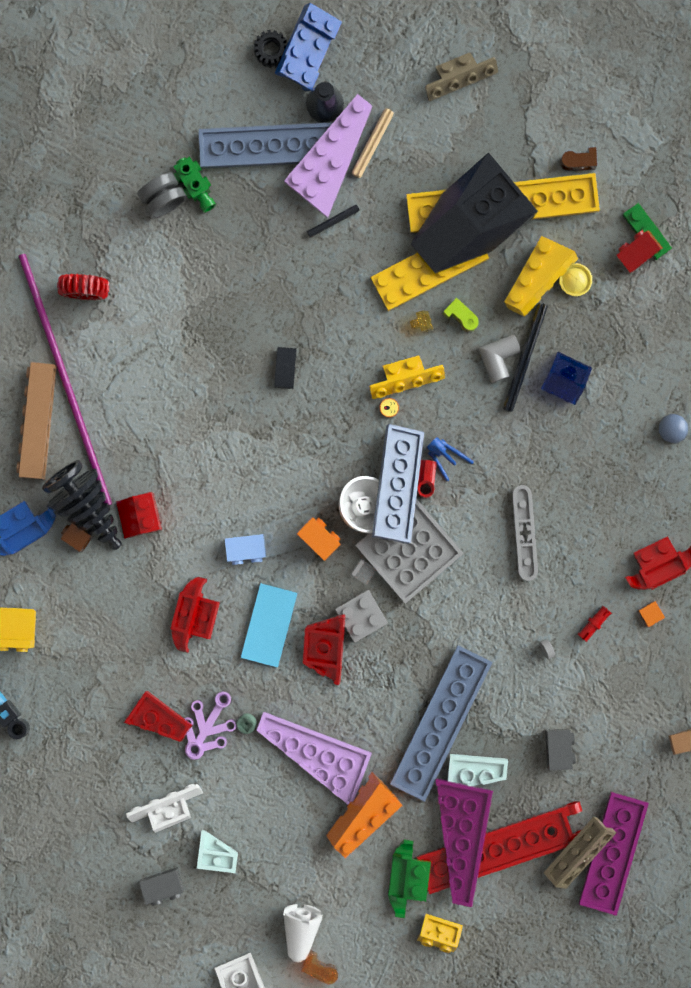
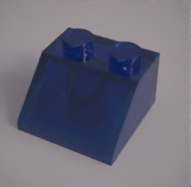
M557 352L541 389L576 405L585 389L592 367L561 352Z

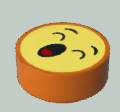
M387 398L380 404V412L384 417L392 418L399 411L397 401L392 398Z

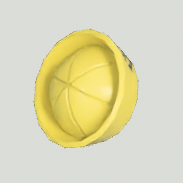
M579 263L571 264L567 272L559 277V284L566 294L581 296L590 289L592 275L590 270Z

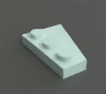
M450 754L447 781L476 786L506 780L508 759Z

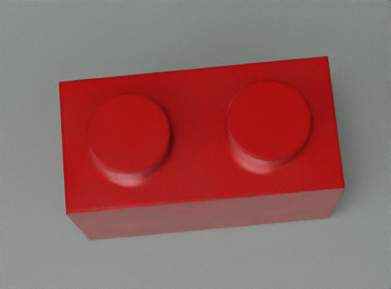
M641 230L633 237L635 240L631 244L626 242L618 249L620 252L616 256L630 273L634 272L663 249L649 230L646 232Z

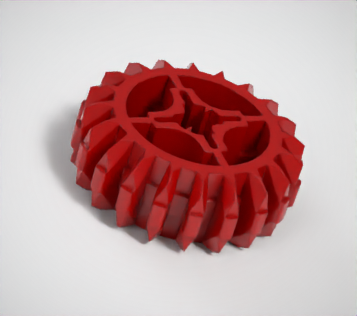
M65 274L60 276L57 282L59 295L80 300L96 301L106 299L110 287L107 279L85 274Z

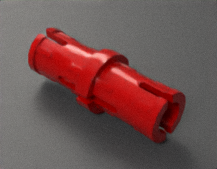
M602 605L593 618L588 619L586 626L577 635L585 642H588L596 630L602 628L601 625L612 613Z

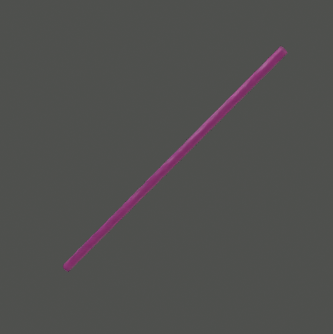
M21 254L18 257L92 469L97 470L98 477L96 480H100L102 484L100 492H104L106 496L104 503H108L110 506L112 501L26 254Z

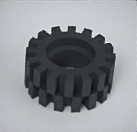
M267 30L268 33L263 31L261 36H257V41L255 40L254 42L255 56L263 66L268 65V68H272L275 65L277 67L288 44L287 40L283 37L282 33L278 34L276 30L274 32ZM273 42L278 45L279 50L275 55H267L264 52V47L267 43Z

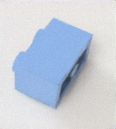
M264 534L225 539L227 562L232 561V565L244 564L243 560L251 559V563L262 562V558L266 557Z

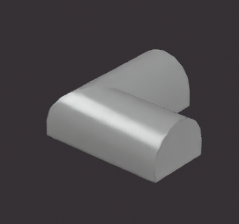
M514 334L478 348L491 384L510 377L503 359L518 354L521 351Z

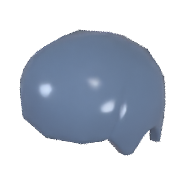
M669 414L663 417L659 423V434L665 441L677 444L685 440L688 435V424L682 416Z

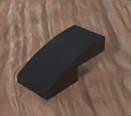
M277 348L274 388H294L297 348Z

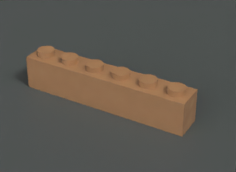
M31 362L30 367H27L26 376L29 378L28 386H25L24 392L27 402L26 405H23L22 411L25 421L21 425L20 430L21 435H23V441L19 444L18 450L19 454H21V460L17 463L16 469L21 478L45 480L57 370L54 364Z

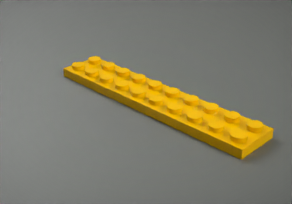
M595 173L514 182L538 211L531 220L600 211ZM446 190L406 194L410 233L419 232L442 193Z

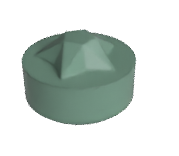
M246 713L238 718L236 725L240 732L250 734L256 728L257 721L253 715Z

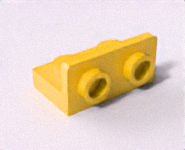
M425 914L417 941H420L422 945L427 947H439L440 951L445 953L454 952L458 947L463 925Z

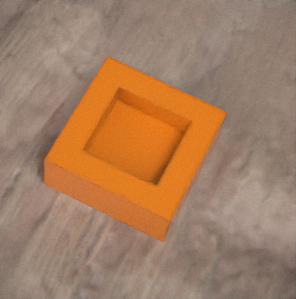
M656 601L638 610L647 627L665 618Z

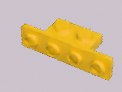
M418 355L383 365L387 381L376 383L369 387L372 399L383 398L390 394L400 393L404 390L445 379L444 367L439 365L424 370Z

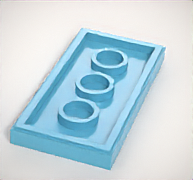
M260 583L241 658L278 668L298 593Z

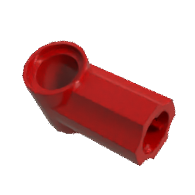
M421 460L417 495L420 498H429L434 493L436 461ZM421 485H428L431 490L430 493L427 495L422 494L420 491Z

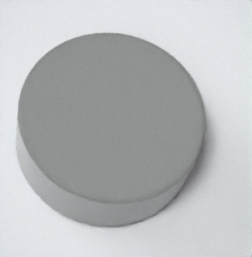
M549 640L541 641L540 647L548 660L555 657L554 649Z

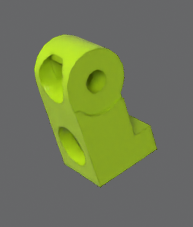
M458 298L442 313L447 319L452 315L461 323L462 329L466 332L474 331L479 324L478 317Z

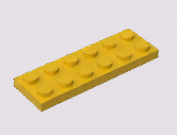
M416 253L371 276V280L387 311H390L487 261L489 256L485 254L435 274L422 257Z

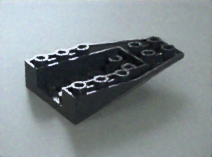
M488 152L442 193L411 245L436 274L491 253L534 218L538 211Z

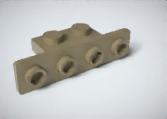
M469 52L436 66V72L440 80L425 86L427 98L429 101H432L497 74L498 67L495 57L477 64Z

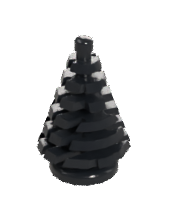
M80 460L71 462L55 473L42 486L45 493H52L63 487L49 501L47 508L52 511L59 508L57 514L61 517H67L70 514L67 518L72 524L78 523L77 527L82 530L90 528L88 534L92 537L101 533L97 540L102 543L108 542L113 550L119 549L122 542L115 536L118 532L116 526L110 527L114 521L111 514L105 516L109 513L110 507L108 503L102 504L106 500L104 492H99L102 489V484L100 480H96L98 477L97 470H88L72 480L81 471L82 463Z

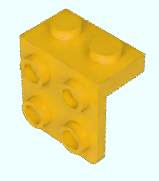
M0 608V651L16 648V652H28V648H34L36 611L34 609Z

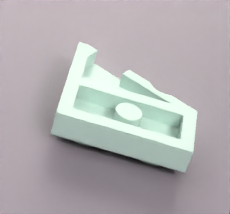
M202 830L197 869L236 873L238 852L207 831Z

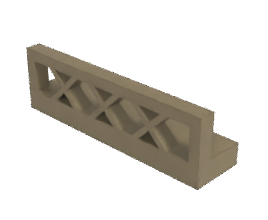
M593 817L545 870L544 874L555 887L567 889L612 839L616 832L612 828L605 827L597 817Z

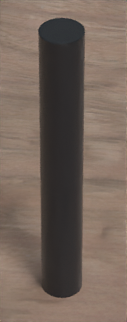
M356 204L306 232L309 238L360 210Z

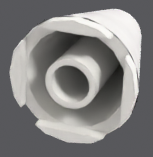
M298 904L287 906L283 913L288 956L292 961L302 962L308 957L322 921L321 911L313 906L304 905L303 908H297Z

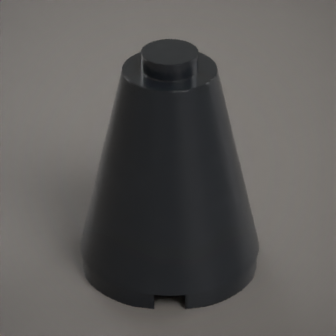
M321 82L308 94L306 107L309 115L314 120L327 123L336 120L342 113L344 100L337 88L328 82Z

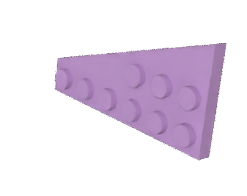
M358 94L284 180L285 184L326 218H329L354 151L372 110V105Z
M263 712L257 728L260 734L281 749L288 757L298 763L299 766L331 790L332 793L342 799L347 805L355 800L372 752Z

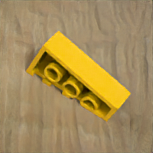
M541 236L504 301L507 308L525 317L542 299L541 297L545 292L554 286L553 284L557 279L567 272L568 267L578 260L576 252Z

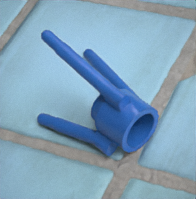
M438 437L427 446V449L430 451L428 453L429 456L437 462L436 465L446 481H449V478L436 455L438 457L443 455L453 465H456V462L445 452L449 449L470 464L474 463L473 460Z

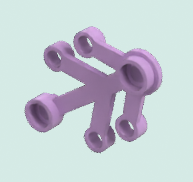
M222 691L216 695V705L206 722L202 711L203 703L199 700L192 703L191 708L195 712L200 733L197 739L192 727L187 733L188 743L185 746V753L190 759H199L204 751L217 747L224 748L226 746L227 739L223 736H219L216 741L203 742L209 735L224 731L231 732L236 729V722L232 719L227 720L226 723L213 726L223 707H227L231 702L229 693ZM223 695L227 697L225 703L220 701V697ZM195 703H199L201 705V708L199 710H196L194 708ZM190 717L184 718L185 720H190L192 725L194 724V721H193L192 718H190ZM228 722L234 723L233 729L227 727ZM219 739L224 740L223 746L218 745L217 741ZM193 746L198 747L197 753L191 751Z

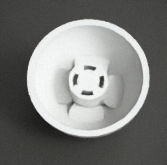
M361 476L351 480L343 488L339 497V512L342 519L350 528L361 533H372L379 485V480L374 477Z

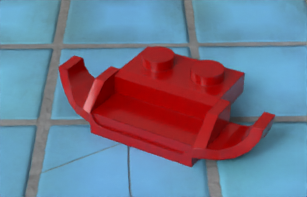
M667 536L633 553L641 570H639L638 574L625 578L630 587L640 590H653L686 574L690 569L691 546L684 552H677Z
M194 578L179 593L170 629L172 630V639L177 650L185 653L189 652V638H192L194 635L211 639L220 602L203 598L201 591L204 584L207 583L206 578Z

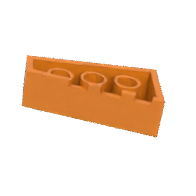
M373 772L369 775L366 785H362L359 789V794L355 800L348 804V810L343 816L338 818L326 835L333 847L344 858L349 856L403 806L394 793Z

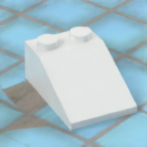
M251 953L215 968L221 988H265Z

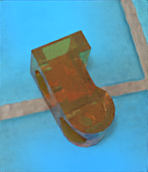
M310 950L301 971L326 984L335 983L338 979V969L336 966L325 964L318 960L317 953Z

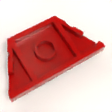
M344 614L305 627L303 664L310 669H314L321 676L329 677L334 681L335 685L341 683L346 616Z

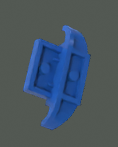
M23 501L0 515V556L15 554L45 536L55 521L56 515L54 512L47 509V511L35 517L26 501Z

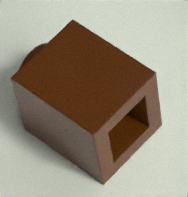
M67 524L61 532L63 535L61 540L77 551L83 552L93 537L85 530L78 528V525Z

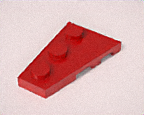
M145 691L124 722L177 741H182L193 726L149 691Z

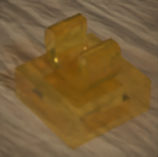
M428 311L416 312L418 319L410 321L412 329L420 328L424 332L434 330Z

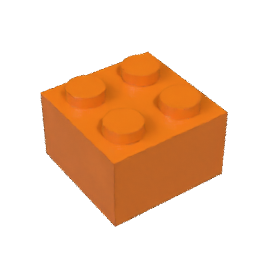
M312 517L297 535L326 561L341 545L339 543L341 538L333 531L329 533L325 529L327 525L319 517L317 519Z

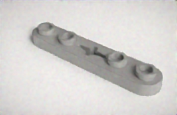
M520 485L512 492L518 574L521 579L531 581L538 574L532 493L529 487ZM523 523H525L526 530L530 531V535H527L526 538L527 543H524V536L520 535V531H523Z

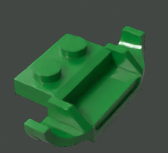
M403 840L392 856L388 897L395 917L405 918L407 899L425 902L427 900L431 861L412 859L414 841Z

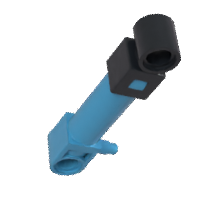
M0 692V725L3 728L8 726L7 732L13 739H21L27 736L30 731L28 721L22 718L18 719L21 713ZM16 724H20L23 727L21 734L15 731Z

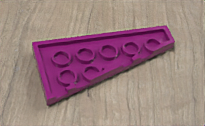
M436 779L452 903L472 908L493 790Z

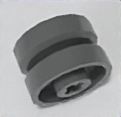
M166 173L156 177L144 185L137 193L141 202L148 204L146 210L152 219L164 216L175 210L187 198L183 189L176 187L178 181L173 173Z

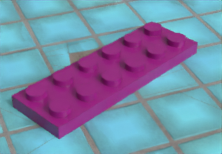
M610 791L602 823L605 827L612 828L616 834L590 862L579 905L617 916L649 805L648 802Z

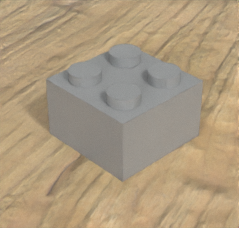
M369 590L335 609L338 615H346L345 627L354 642L388 624Z

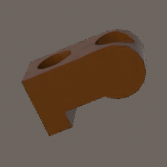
M589 147L586 153L565 152L560 159L561 168L565 171L595 170L597 167L596 147Z

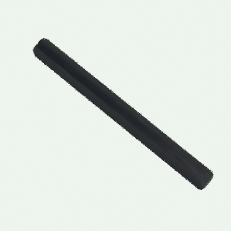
M538 303L503 406L505 411L512 412L514 410L548 308L543 303Z

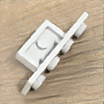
M191 784L186 786L184 790L167 794L165 798L160 800L154 799L148 805L135 807L130 810L131 812L126 813V816L131 822L149 816L153 831L156 833L190 819L191 816L186 800L203 794V791L198 784Z

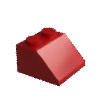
M153 492L116 501L124 539L162 530Z

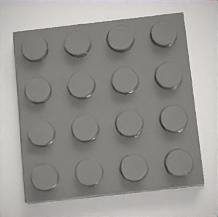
M417 499L411 543L404 544L372 537V533H369L355 545L405 604L464 554Z

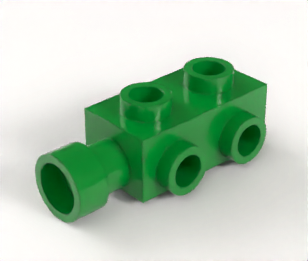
M190 156L188 158H181L173 166L176 171L174 173L178 183L183 182L186 188L183 191L188 199L193 198L194 202L197 200L200 202L199 206L204 213L212 210L216 206L213 198H210L208 195L211 192L209 187L212 185L206 176L202 177L199 173L202 169L196 160L192 161ZM187 167L190 168L188 172L183 171ZM199 183L198 188H194L193 185Z

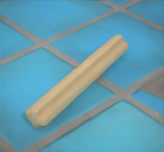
M384 109L352 171V175L357 178H361L393 117L394 112L390 109Z

